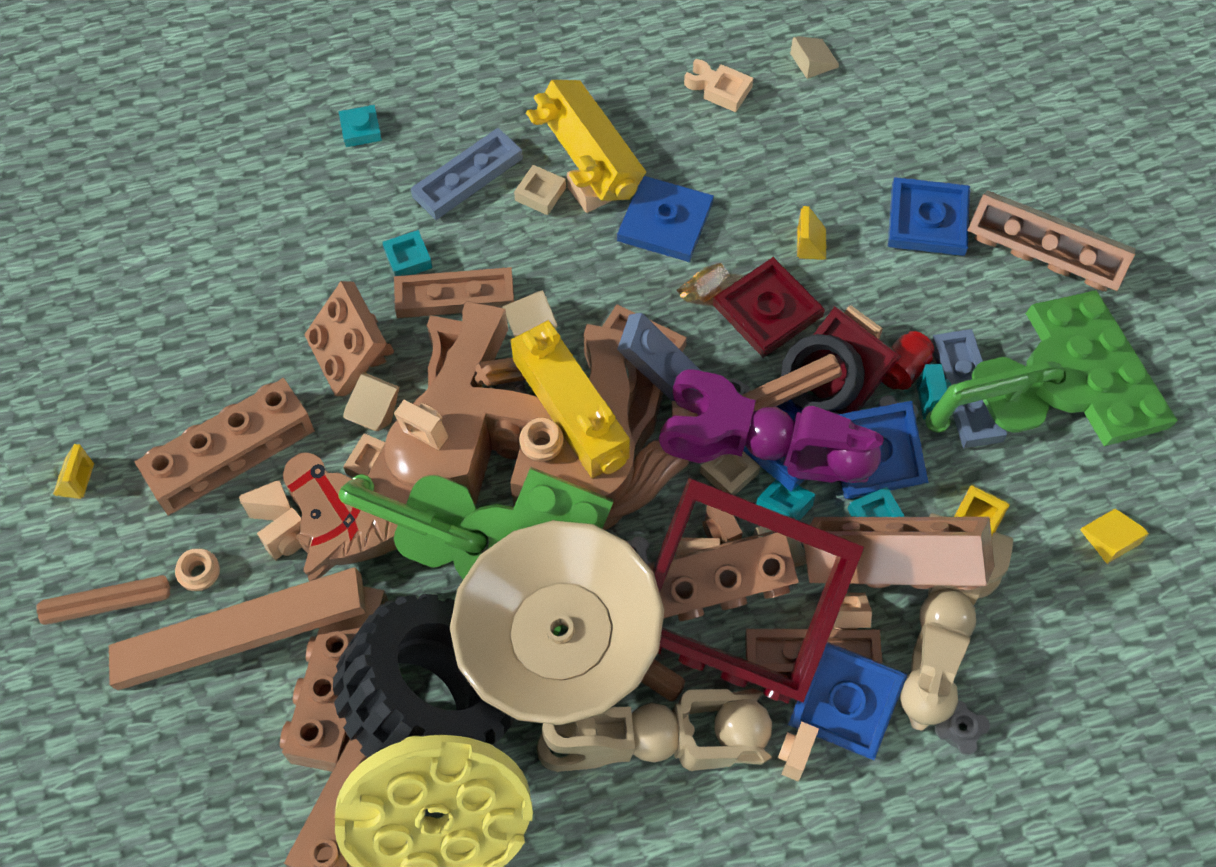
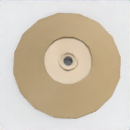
M552 520L515 530L480 554L457 589L450 623V633L457 666L483 701L519 721L564 725L603 714L639 686L659 652L664 607L654 572L627 541L594 524ZM560 625H565L569 628L568 632L563 636H555L553 634L554 629Z

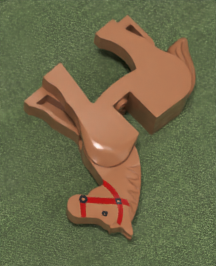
M465 301L462 310V321L430 315L427 328L433 352L428 366V389L413 403L418 407L421 403L426 404L442 416L441 421L448 434V439L440 450H437L403 432L397 420L388 432L385 444L367 476L373 481L374 492L406 504L413 486L419 479L427 475H439L467 487L476 506L491 451L495 450L502 457L517 459L510 482L514 506L530 467H533L613 499V505L603 526V530H607L615 525L623 516L637 511L652 501L671 478L687 467L689 460L666 453L659 441H652L642 449L646 441L654 433L663 392L617 350L623 334L622 330L586 324L584 332L585 357L591 372L589 380L602 399L606 401L615 414L617 421L630 438V458L616 472L611 474L602 473L593 479L565 438L563 448L556 457L547 461H535L528 458L520 447L519 438L522 429L531 420L536 418L553 420L536 396L510 390L481 388L483 384L476 382V365L480 362L494 360L508 332L505 308ZM538 438L534 444L546 445L550 441L546 438ZM300 453L286 463L283 479L292 499L302 511L301 531L296 537L301 547L308 553L304 572L308 575L309 581L321 578L335 565H346L370 560L397 549L394 542L397 524L344 504L339 499V490L351 478L341 473H327L322 460L311 453Z

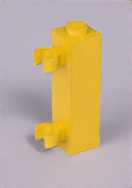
M551 80L545 93H538L534 96V100L538 104L537 109L527 110V116L533 124L542 125L547 123L580 170L579 172H570L569 174L577 187L583 188L591 185L601 201L630 200L636 193L638 185L646 174V170L580 80Z
M547 320L512 338L511 346L514 363L554 423L561 428L564 438L590 477L593 479L602 473L611 474L619 470L626 463L627 459L630 458V438L617 421L615 414L606 401L602 399L566 347L553 324Z

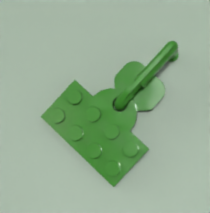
M1097 290L1032 304L1025 314L1040 337L1041 342L1028 358L1026 366L1007 357L980 362L972 372V380L949 386L933 410L927 414L925 420L929 430L937 433L944 432L950 426V417L958 406L983 400L993 420L999 427L1009 432L1018 433L1040 427L1045 421L1049 406L1051 405L1056 409L1069 413L1084 412L1103 446L1157 433L1171 428L1178 421Z
M530 467L514 507L494 504L477 509L467 487L439 475H427L419 479L413 486L406 504L374 492L372 479L364 474L353 477L341 487L338 494L339 499L344 504L397 524L394 542L396 548L403 556L433 568L453 561L456 571L463 580L480 554L511 532L552 520L594 524L603 529L613 505V499L533 467ZM563 625L554 629L553 634L555 636L559 635Z

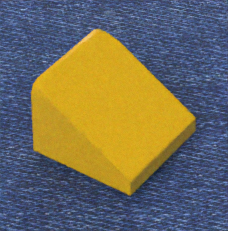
M803 206V209L800 211L797 227V257L799 259L824 260L826 259V228L809 206Z
M74 444L65 457L53 495L78 499L84 497L94 463L80 444Z
M971 484L954 517H990L991 536H993L1010 503Z
M1116 508L1080 529L1106 564L1139 546L1149 535L1144 527Z

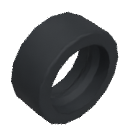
M814 334L802 338L786 354L782 362L781 377L801 368L807 356L812 352L822 349L838 354L844 361L847 371L846 381L841 390L834 396L816 398L806 392L791 399L792 402L803 409L807 406H816L830 412L845 409L856 400L863 387L865 369L861 356L850 343L839 337Z

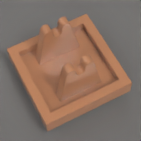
M340 281L304 334L335 396L350 394L363 372L366 373L369 367L385 363L384 355L394 353L392 346L386 343L376 324L378 322L376 316L370 313L355 283Z

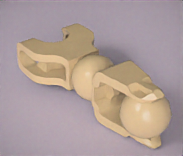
M931 513L929 517H944V516H940V515ZM996 532L993 533L992 545L995 567L987 586H980L972 590H961L955 586L935 585L929 588L928 597L920 608V625L922 629L913 649L911 673L907 676L900 693L901 706L908 715L912 728L922 731L929 725H936L946 721L954 714L958 706V692L954 679L970 643V636L976 627L974 605L978 598L986 597L995 591L1002 577L1006 574L1013 547L1012 537Z
M752 688L737 692H731L728 689H695L686 691L679 703L675 704L673 710L664 705L650 703L638 707L632 713L631 707H611L603 714L564 725L543 723L542 734L537 746V754L545 768L556 772L593 769L611 763L629 762L632 755H635L640 760L655 763L666 760L674 754L676 759L679 758L682 766L689 771L731 767L734 763L762 765L772 758L764 750L771 738L772 721L767 709L757 702L762 695V692ZM719 711L715 717V734L721 746H697L692 737L695 729L689 721L688 714ZM549 748L556 753L568 755L563 758L556 757L550 752Z

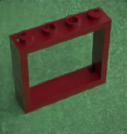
M688 478L652 570L659 593L696 501L837 557L789 677L663 627L658 654H661L662 649L665 648L680 654L678 661L691 668L703 671L705 665L721 670L720 677L737 686L746 687L749 681L765 687L763 694L773 700L789 703L790 698L804 702L864 547Z

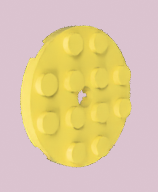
M455 735L410 736L368 757L346 779L340 789L335 807V835L340 852L351 867H504L514 858L525 843L524 834L529 821H532L533 817L530 789L519 766L508 755L491 744ZM428 809L429 813L439 812L445 815L436 819L425 816V810Z

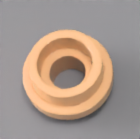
M546 418L531 420L522 429L519 438L523 453L535 461H547L556 457L564 444L561 428ZM538 438H546L550 441L546 445L534 444Z
M191 549L184 552L178 559L175 567V575L182 587L190 591H202L209 588L217 580L220 573V565L213 553L205 549ZM196 566H205V571L196 577L191 576V572Z

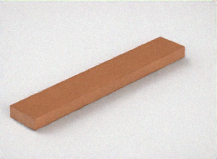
M353 567L110 644V686L119 691L366 613L361 573Z

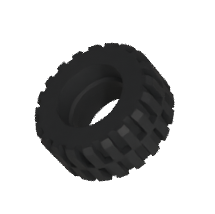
M421 594L418 599L416 595H405L398 597L396 601H387L379 606L372 615L368 616L340 656L336 665L338 672L333 677L334 695L338 696L334 702L339 719H346L347 723L343 727L351 741L358 740L363 746L360 752L367 758L410 736L455 735L476 739L495 746L512 726L515 718L483 701L457 666L450 633V623L455 604L454 599L447 598L445 601H441L438 595ZM398 663L418 665L438 676L450 690L457 711L440 709L420 699L404 681Z

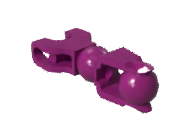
M693 369L684 370L676 377L673 385V396L679 407L691 411L698 416H673L665 422L659 435L662 449L674 457L696 463H705L726 454L742 457L744 447L746 446L752 455L762 460H777L785 456L784 466H788L787 470L790 476L830 483L838 480L849 483L867 482L869 477L878 469L881 462L880 446L884 441V437L879 433L855 425L851 419L816 406H807L802 410V413L797 412L795 421L786 412L777 407H763L753 412L756 400L740 395L733 384L725 377Z

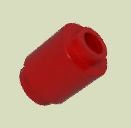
M910 331L908 334L901 335L890 347L900 354L901 358L882 381L887 387L900 390L909 389L921 375L925 365L932 362L934 345L927 336L918 331Z

